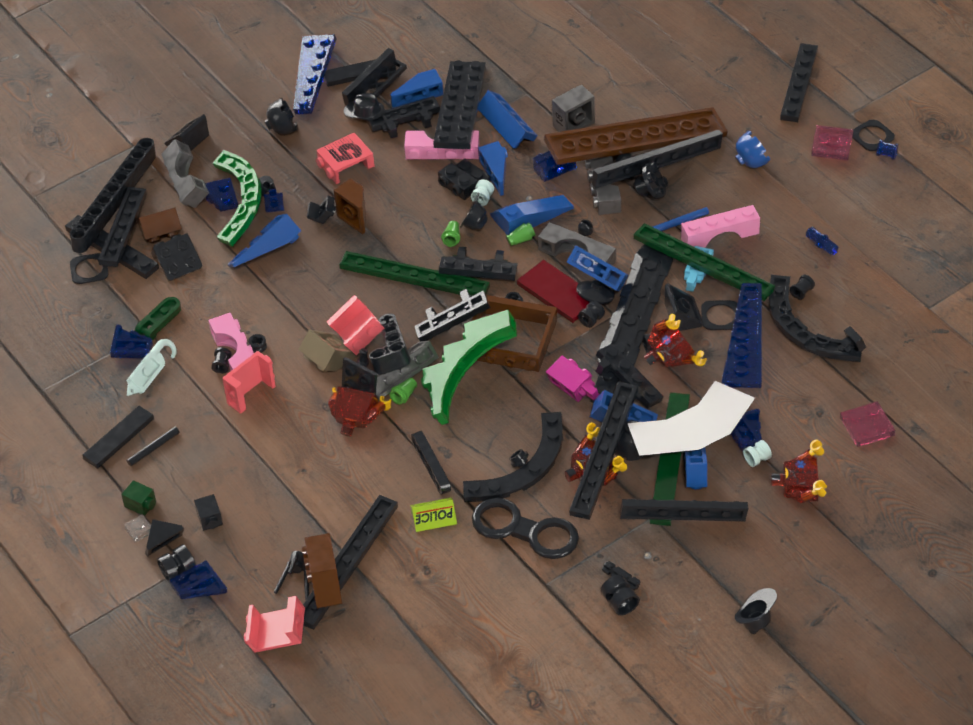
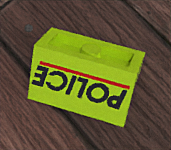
M451 497L410 505L416 532L457 524L454 503Z

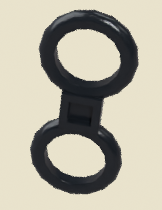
M491 498L481 502L474 509L472 515L473 527L479 534L492 539L505 538L511 535L512 537L529 542L534 552L544 558H563L575 550L579 541L578 531L571 522L557 517L545 518L539 522L521 516L520 510L515 503L503 498ZM494 507L505 508L513 516L512 522L508 526L496 530L484 526L480 519L486 510ZM559 527L568 532L570 540L566 546L553 550L541 546L538 542V535L546 528Z

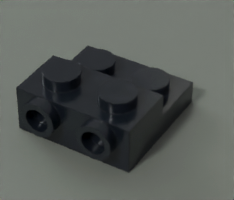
M465 158L456 165L453 163L448 164L438 172L440 185L446 187L455 196H459L463 200L471 196L479 180L491 181L489 174Z

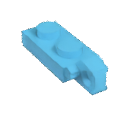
M695 246V248L712 256L714 255V250ZM687 265L684 274V280H687L686 290L694 292L696 284L702 282L705 273Z

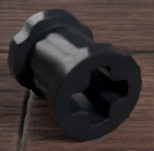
M803 274L800 276L799 281L790 287V293L794 298L802 300L805 298V294L815 287V282L810 276Z
M224 347L215 349V360L212 362L211 369L221 374L228 372V360L232 356L231 351Z

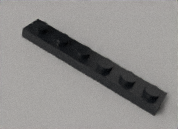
M800 43L780 120L799 122L818 52V45Z
M127 188L99 256V265L118 267L147 195L146 189Z
M77 215L65 225L66 231L70 233L81 218L80 215ZM102 230L91 246L101 252L109 233ZM128 244L126 245L119 262L120 264L145 279L159 269V264Z
M622 499L620 519L745 522L748 513V502Z

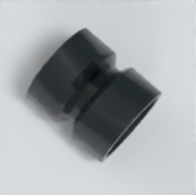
M184 544L173 549L172 554L166 553L157 558V564L168 582L179 578L181 573L186 574L196 568V563Z
M619 574L610 577L601 587V593L610 602L617 615L629 614L639 605L640 598L630 588V584L623 575Z

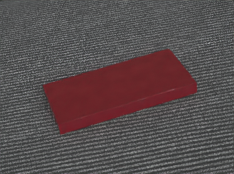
M544 259L517 280L518 286L547 306L557 307V313L572 323L579 319L578 313L582 309H586L590 303L577 293L578 282Z

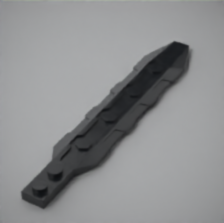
M645 244L636 252L630 267L631 272L626 285H623L620 293V301L616 311L612 314L609 322L610 327L599 349L613 344L635 365L640 353L643 335L648 331L651 323L650 318L661 296L660 291L665 277L668 276L671 269L672 257ZM612 372L602 373L601 376H598L594 387L598 390L599 394L604 390L614 394L619 379Z

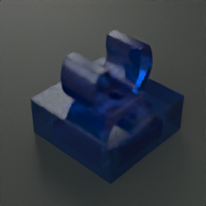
M270 189L269 194H264L266 213L284 211L283 192L277 193L276 189Z

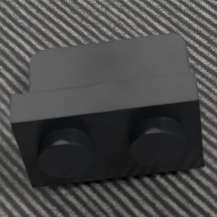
M188 233L184 235L178 234L167 242L161 241L152 248L151 255L153 259H158L169 281L199 270L202 267V262Z

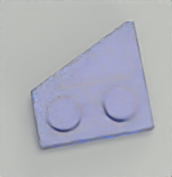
M231 178L205 183L209 192L206 200L214 204L215 208L220 212L238 208Z
M116 324L110 350L111 358H144L152 350V339L139 335L133 330L128 332L121 325Z
M759 409L745 412L731 432L732 437L742 451L749 446L754 447L755 443L762 440Z
M206 560L169 580L171 587L180 599L225 594L228 592L225 584Z

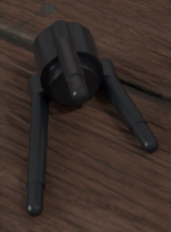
M293 551L291 553L286 568L274 590L275 594L278 593L287 574L292 572L300 573L303 570L305 600H307L309 597V583L303 552Z

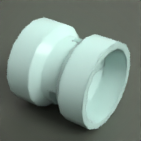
M479 180L471 194V200L473 201L479 192L477 201L482 206L487 205L490 196L494 192L493 184L487 180Z
M760 440L755 443L754 447L749 446L745 448L743 455L746 462L751 467H755L760 464V461L770 459L772 452L768 444L764 440Z

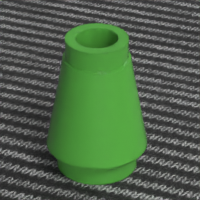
M450 221L441 236L446 246L453 247L460 241L459 223L457 221Z
M528 222L521 224L507 235L506 239L510 246L532 240V237L536 235L531 224Z
M408 378L394 386L390 392L391 400L396 404L406 403L417 387V382L413 378Z

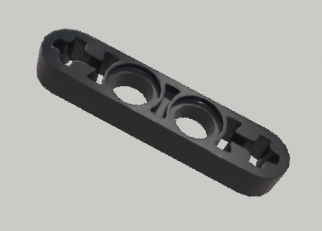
M418 431L411 434L414 447L438 492L441 495L450 492L449 480L424 433Z

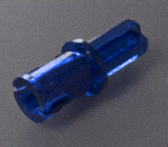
M810 227L806 231V237L815 242L818 248L824 249L830 255L838 252V245L832 242L828 235L822 234L814 227Z

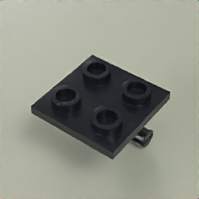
M362 348L359 350L360 355L357 362L347 357L343 358L342 388L347 393L357 398L360 397L364 402L374 406L376 404L377 373L367 368L369 365V359L367 358L368 350Z

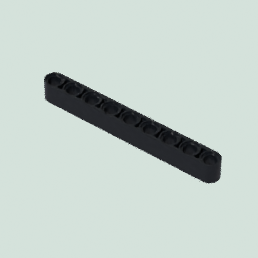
M142 138L137 142L70 231L71 246L74 252L83 253L89 249L120 207L127 188L135 187L155 160L156 153L153 139Z

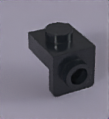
M327 196L320 205L310 202L308 204L307 218L324 224L335 213V198Z

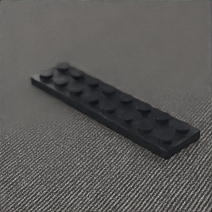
M450 61L433 141L434 148L471 149L486 62Z

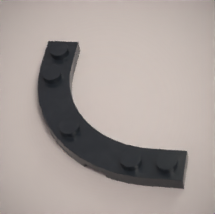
M771 275L770 283L775 285V289L769 296V309L775 324L789 340L799 347L822 357L861 362L862 351L859 352L854 348L850 353H847L840 343L842 340L826 337L819 333L815 335L808 331V327L798 318H795L789 303L791 276Z
M561 412L541 413V442L534 456L524 466L499 478L463 481L464 502H481L491 498L510 497L511 493L521 489L525 491L539 482L554 466L555 460L561 451L563 442Z

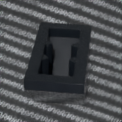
M152 519L145 551L146 556L148 557L181 537L184 531L183 526Z

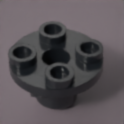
M656 162L647 163L643 166V176L640 177L638 175L634 181L635 190L639 195H644V197L651 194L654 198L661 199L666 194L668 180L665 176H662Z

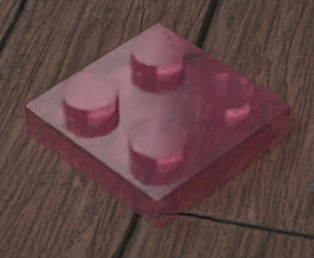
M817 125L811 156L848 160L853 130Z
M878 401L840 413V419L857 447L895 436V429Z

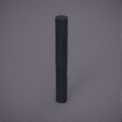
M174 426L128 458L127 463L130 466L136 464L179 434L178 428Z

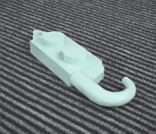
M161 339L143 358L126 380L128 382L127 396L144 393L165 366L164 357L160 353L164 346L171 348V358H175L177 350L171 340Z

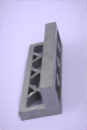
M430 341L418 342L408 349L411 362L407 366L383 375L377 374L376 400H380V396L385 397L394 386L413 377L439 358Z

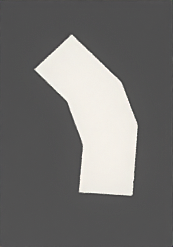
M715 381L698 405L667 420L627 424L639 456L699 450L731 434L755 398Z

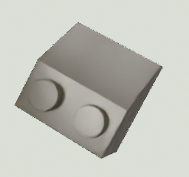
M310 329L298 349L304 354L305 359L315 362L317 364L316 367L323 372H336L343 367V358L347 357L353 360L357 357L343 344L344 341L335 334Z

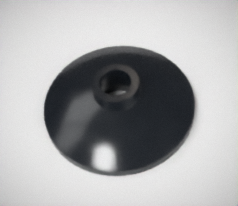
M598 280L582 281L576 288L577 293L589 302L597 301L600 304H608L613 301L615 296L610 287Z

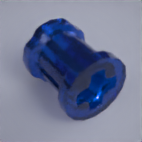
M880 139L876 155L889 156L895 160L899 144L886 143Z

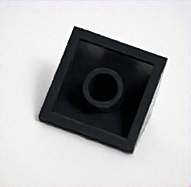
M203 114L188 122L164 144L168 147L176 139L188 145L190 151H192L209 136L206 116Z
M667 283L665 285L664 304L668 316L674 314V321L681 320L679 328L675 329L674 332L702 327L704 324L694 297Z

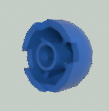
M747 131L736 143L738 155L735 157L741 165L745 163L748 167L759 168L768 163L770 157H765L763 153L766 150L756 136L751 137V131Z

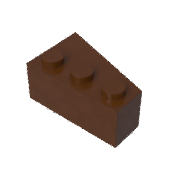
M330 533L305 537L306 546H302L307 580L308 583L312 582L317 608L342 604Z

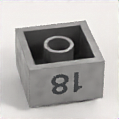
M579 85L553 99V127L558 132L586 128L594 124L595 96L583 85Z

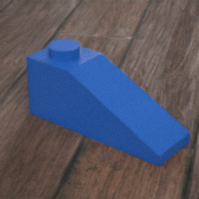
M436 69L418 73L390 94L392 108L432 96L435 98L443 96V82Z
M499 141L478 147L479 162L485 172L491 176L493 185L499 195L502 196L504 195L506 158L508 153L506 148L502 147Z
M575 246L567 260V263L619 292L629 276L627 273L578 246Z
M604 390L594 400L590 414L591 418L603 423L613 397L612 393ZM633 403L627 420H637L640 422L656 421L658 414Z
M705 447L699 450L684 451L686 487H691L692 489L707 487Z

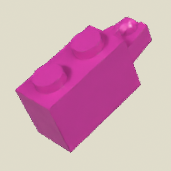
M561 356L546 371L550 382L577 402L585 395L592 400H595L600 395L594 387L595 383L591 379V373L585 368L583 370L580 369L578 364L571 358L568 360Z

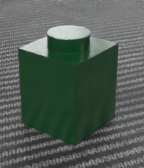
M134 480L121 494L124 507L143 516L149 510H152L156 504L154 490Z

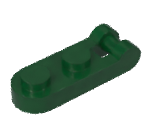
M176 297L165 298L136 325L135 332L139 335H145V338L150 341L154 340L157 333L181 311L179 299Z

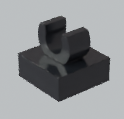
M851 326L844 330L846 338L840 343L847 353H850L854 348L859 352L866 348L862 337Z

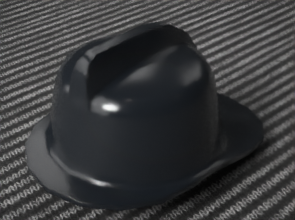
M371 93L357 95L354 101L348 103L344 108V114L347 117L363 120L378 119L385 111L383 104Z
M479 192L474 198L460 228L464 226L472 230L482 229L488 220L487 211L477 201Z
M764 588L753 593L735 614L736 622L744 624L751 634H756L760 629L766 627L771 622L770 609L777 600L776 591L772 588Z

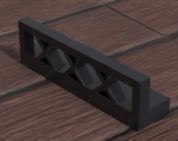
M386 49L342 92L345 105L354 101L357 95L366 93L369 89L376 88V91L371 94L378 97L407 69V65L395 58L394 50ZM393 65H396V66L399 67V68H398L397 70H395V71H390V70H389ZM388 77L385 82H378L380 78Z

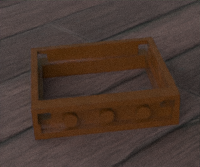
M486 295L491 308L473 316L471 321L483 318L486 314L492 315L509 310L514 319L546 324V328L536 355L492 348L476 361L539 372L557 323V307Z

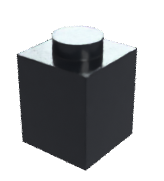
M214 494L194 500L203 531L223 525Z

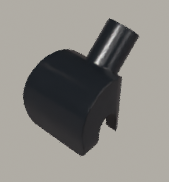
M270 176L259 178L262 196L268 198L267 192H277Z

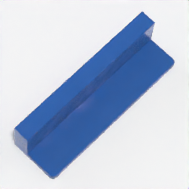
M490 90L486 92L479 102L478 110L512 148L516 149L523 138L531 141L536 139L538 135L500 94Z

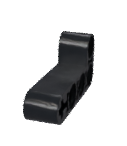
M392 313L385 314L378 320L384 327L382 334L386 346L373 350L369 354L374 371L378 375L403 368L411 362L398 322Z

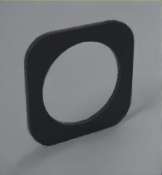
M868 120L854 128L850 134L856 142L868 151H876L892 142L895 138L894 133L878 120ZM866 127H878L885 132L886 138L880 143L869 144L860 138L859 133Z
M101 253L74 257L70 261L71 277L74 283H90L101 281L108 277V266H103L102 271L91 278H83L76 273V267L80 262L87 259L98 260Z
M705 301L701 305L702 321L705 329L734 330L740 326V308L736 301ZM724 305L734 311L735 318L729 324L716 325L708 320L707 312L714 306Z

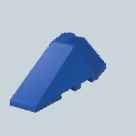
M564 195L507 205L490 213V216L506 235H509L523 223L529 222L533 228L574 209V206Z
M288 214L277 215L260 231L262 235L253 238L249 242L250 247H245L228 266L236 267L285 244H292L299 238L298 234L301 232V229Z

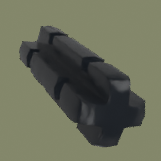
M611 561L605 562L602 567V571L607 575L611 574V577L619 574L623 575L630 584V588L634 591L639 588L641 583L636 577L632 578L631 574L620 567L616 568V565Z

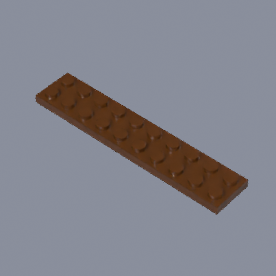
M714 107L549 133L545 134L544 141L556 164L559 165L666 147L716 130H720L723 133L722 137H727L728 131Z

